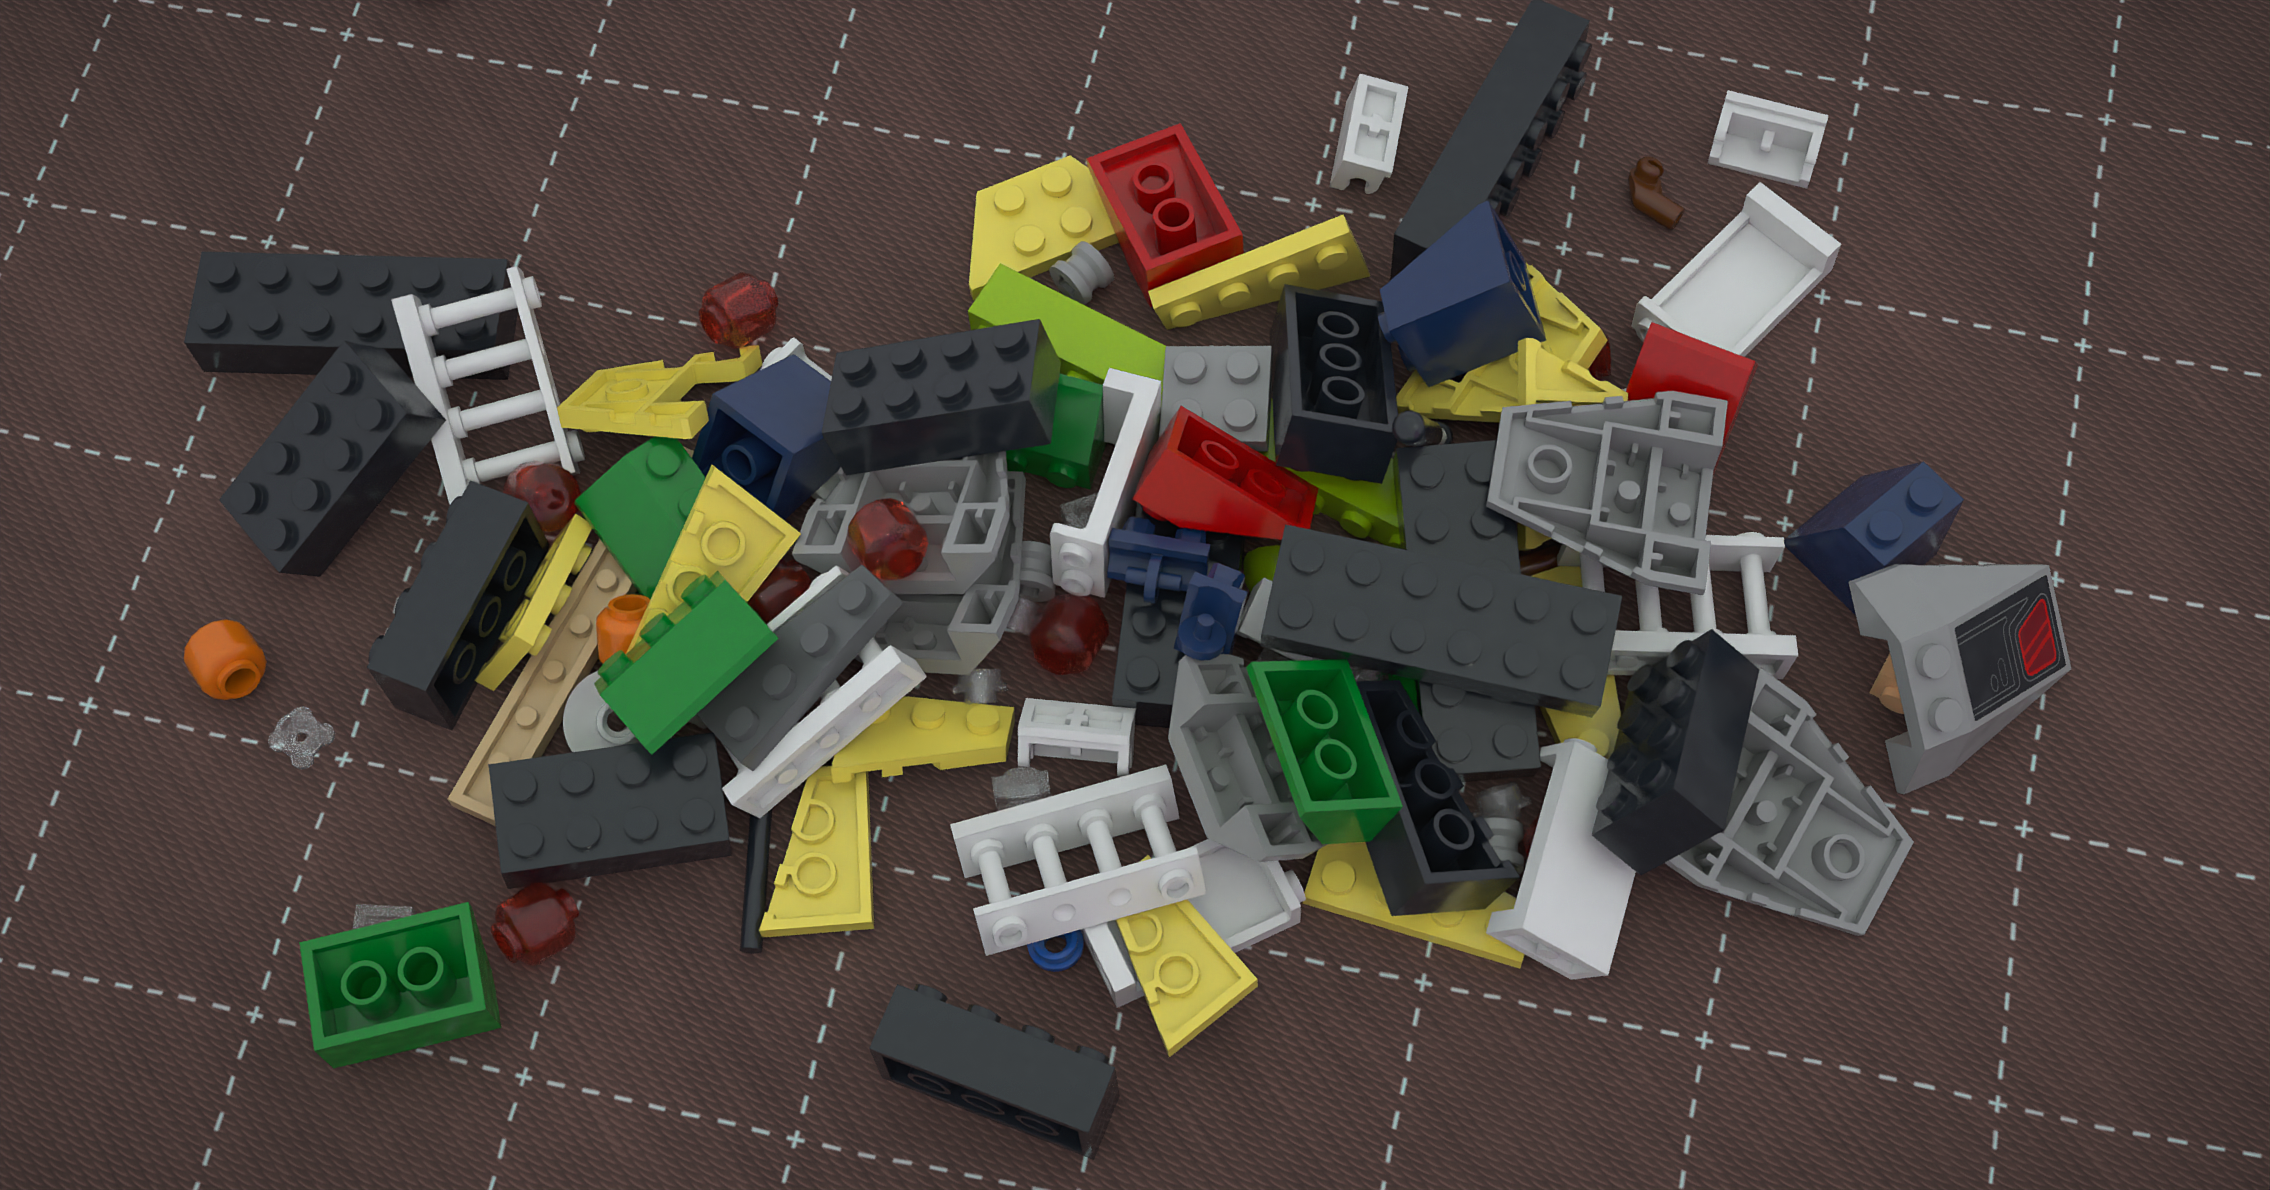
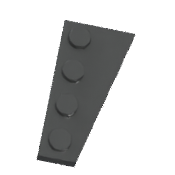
M860 565L778 629L775 634L779 639L696 715L741 764L754 771L904 602L865 566Z

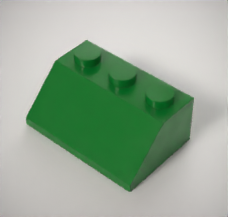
M1059 374L1051 444L1006 451L1007 471L1023 472V474L1027 472L1046 477L1051 483L1063 488L1079 486L1091 489L1107 442H1104L1103 385Z
M655 436L623 456L575 500L574 504L638 592L651 599L706 477L677 438Z
M719 571L715 572L710 578L704 574L695 579L681 594V598L684 600L683 603L668 616L662 612L651 619L640 631L639 636L642 640L627 654L622 650L613 654L597 672L600 678L594 685L599 695L651 754L655 753L779 639L762 617Z
M1348 660L1250 662L1246 670L1300 819L1322 845L1371 842L1402 809L1403 805Z
M469 902L299 942L314 1051L333 1069L502 1028L493 973L472 906Z

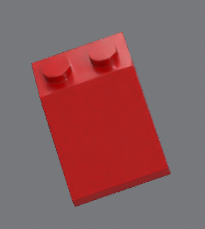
M1181 123L1086 158L1087 166L1128 266L1150 308L1153 306L1148 293L1149 290L1244 254L1243 234Z
M1180 405L1147 456L1133 500L1140 503L1142 509L1151 517L1160 521L1168 520L1180 528L1282 540L1285 524L1310 529L1319 488L1288 469L1276 466V462Z

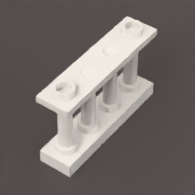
M517 266L506 269L511 284L510 288L435 308H432L430 304L422 305L420 298L413 294L391 299L415 385L446 419L444 424L431 438L450 505L457 496L463 495L470 480L482 485V482L559 461L562 463L564 474L573 476L580 474L577 462L585 460L583 446L577 429L568 431L567 428H561L557 411L560 401L534 313L535 308L542 307L537 284L533 276L525 278L523 271ZM518 308L526 339L451 359H446L445 355L436 356L431 336L438 335V329ZM532 359L541 390L461 411L459 406L451 408L446 387L453 386V380ZM544 410L547 411L555 441L478 462L473 457L465 458L460 439L468 437L467 431Z
M1746 532L1737 536L1706 535L1705 540L1711 541L1706 590L1704 595L1690 593L1694 632L1692 633L1668 632L1667 629L1662 628L1658 587L1649 586L1635 580L1640 630H1616L1607 675H1633L1640 667L1646 664L1652 666L1670 655L1673 649L1685 640L1693 641L1713 629L1757 668H1762L1776 679H1783L1798 657L1796 635H1777L1770 630L1764 572L1772 570L1785 548L1784 537H1765L1757 532ZM1562 544L1557 555L1558 566H1579L1581 568L1582 587L1605 592L1603 567L1609 566ZM1710 570L1741 571L1748 627L1747 634H1726L1716 629Z
M836 565L829 572L821 574L813 580L807 591L767 625L775 633L850 573ZM872 638L858 653V656L864 663L862 669L841 687L835 679L820 696L822 699L820 705L803 720L797 722L754 771L741 764L723 744L738 768L736 777L722 788L730 803L758 818L764 816L927 677L917 661L891 645L882 651L875 639ZM697 715L689 720V722L703 729L707 728Z
M1166 764L950 824L964 877L969 878L981 874L990 903L973 908L986 956L1207 894L1196 846L1176 851L1166 823L1180 819L1172 779ZM1145 828L1155 858L1122 867L1112 837ZM1091 844L1100 873L1067 882L1058 852ZM1036 859L1045 889L1011 897L1003 868Z

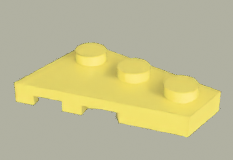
M575 514L554 539L524 593L525 596L531 598L530 601L525 599L511 620L507 622L498 638L504 644L481 668L475 679L479 684L494 691L527 653L536 656L545 644L552 628L544 623L550 613L557 615L565 604L572 590V587L565 584L570 573L577 575L592 550L591 547L585 544L592 530L586 519Z
M904 696L834 755L831 766L832 784L852 781L851 773L881 770L882 777L903 775L902 767L932 763L940 770L1006 762L1015 723L1014 707Z
M821 766L807 778L792 824V836L783 864H780L774 881L775 890L768 912L764 913L759 929L763 938L874 929L868 771L851 773L852 781L832 784L831 766Z
M1147 855L1141 861L1151 859V857ZM1188 899L1115 920L1169 1057L1258 987V979Z

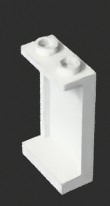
M1759 182L1746 195L1742 211L1652 299L1644 296L1637 303L1631 327L1636 330L1637 335L1643 342L1651 322L1745 357L1833 269L1841 243Z
M1109 368L1103 383L1104 442L1115 444V448L1088 524L1084 529L1054 523L1050 532L1053 583L1077 596L1092 594L1105 598L1112 579L1107 578L1112 528L1122 529L1126 520L1130 516H1134L1137 502L1133 500V496L1147 456L1159 439L1161 381Z
M1576 738L1565 739L1563 743L1544 746L1540 749V761L1551 766L1553 771L1514 909L1492 912L1486 934L1571 980L1607 976L1609 974L1636 873L1635 870L1592 836L1598 812L1596 803L1603 792L1609 770L1607 768L1608 759L1596 753L1597 748L1593 744Z
M1210 839L1194 845L1199 853L1207 894L1190 898L1188 901L1234 953L1300 923V903L1305 901L1306 897L1292 869L1284 872L1278 861L1258 862ZM1115 920L1081 929L1083 939L1116 1007L1118 1008L1144 996Z

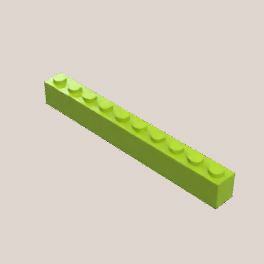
M1001 263L968 310L971 330L1040 319L1061 362L1060 374L1103 385L1109 368L1159 380L1161 381L1162 405L1165 345ZM1271 398L1268 451L1258 452L1276 462L1273 399ZM1391 458L1382 484L1363 480L1352 481L1339 476L1310 471L1299 472L1286 468L1319 488L1313 514L1321 512L1339 521L1343 529L1356 537L1366 538L1369 536L1386 546L1401 549L1393 475L1394 459Z

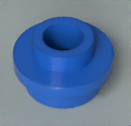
M1081 929L1055 936L1066 941L1065 948L1058 953L1049 952L1045 948L1047 941L1051 938L1027 944L1031 959L1037 966L1047 971L1059 972L1069 969L1077 963L1083 953L1084 939Z

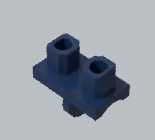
M1130 516L1122 529L1112 528L1107 578L1143 585L1144 602L1155 604L1160 589L1178 592L1180 590L1187 591L1189 582L1195 572L1208 576L1211 544H1206V532L1204 530L1180 528L1177 529L1175 538L1155 535V525L1149 519Z
M1214 563L1208 576L1197 572L1194 573L1189 582L1173 649L1183 652L1192 659L1201 661L1212 660L1220 654H1232L1248 593L1241 590L1245 575L1242 572L1219 563Z

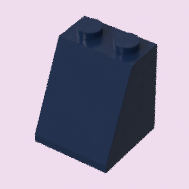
M1489 200L1478 204L1380 289L1384 312L1378 314L1381 330L1388 343H1398V349L1409 372L1417 370L1428 387L1518 352V341L1522 339L1534 338L1539 342L1546 341L1526 261Z
M793 354L714 392L707 410L709 421L700 431L692 455L693 461L705 477L711 465H714L785 520L841 467L822 435L831 381Z
M1924 461L1864 475L1785 538L1784 544L1805 567L1856 615L1849 581L1894 564L1925 565L1937 554L1964 499Z

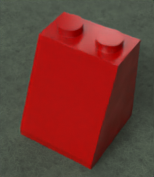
M1651 322L1626 389L1628 401L1652 399L1655 397L1656 392L1677 391L1727 400L1723 446L1713 470L1714 475L1758 364L1754 360Z

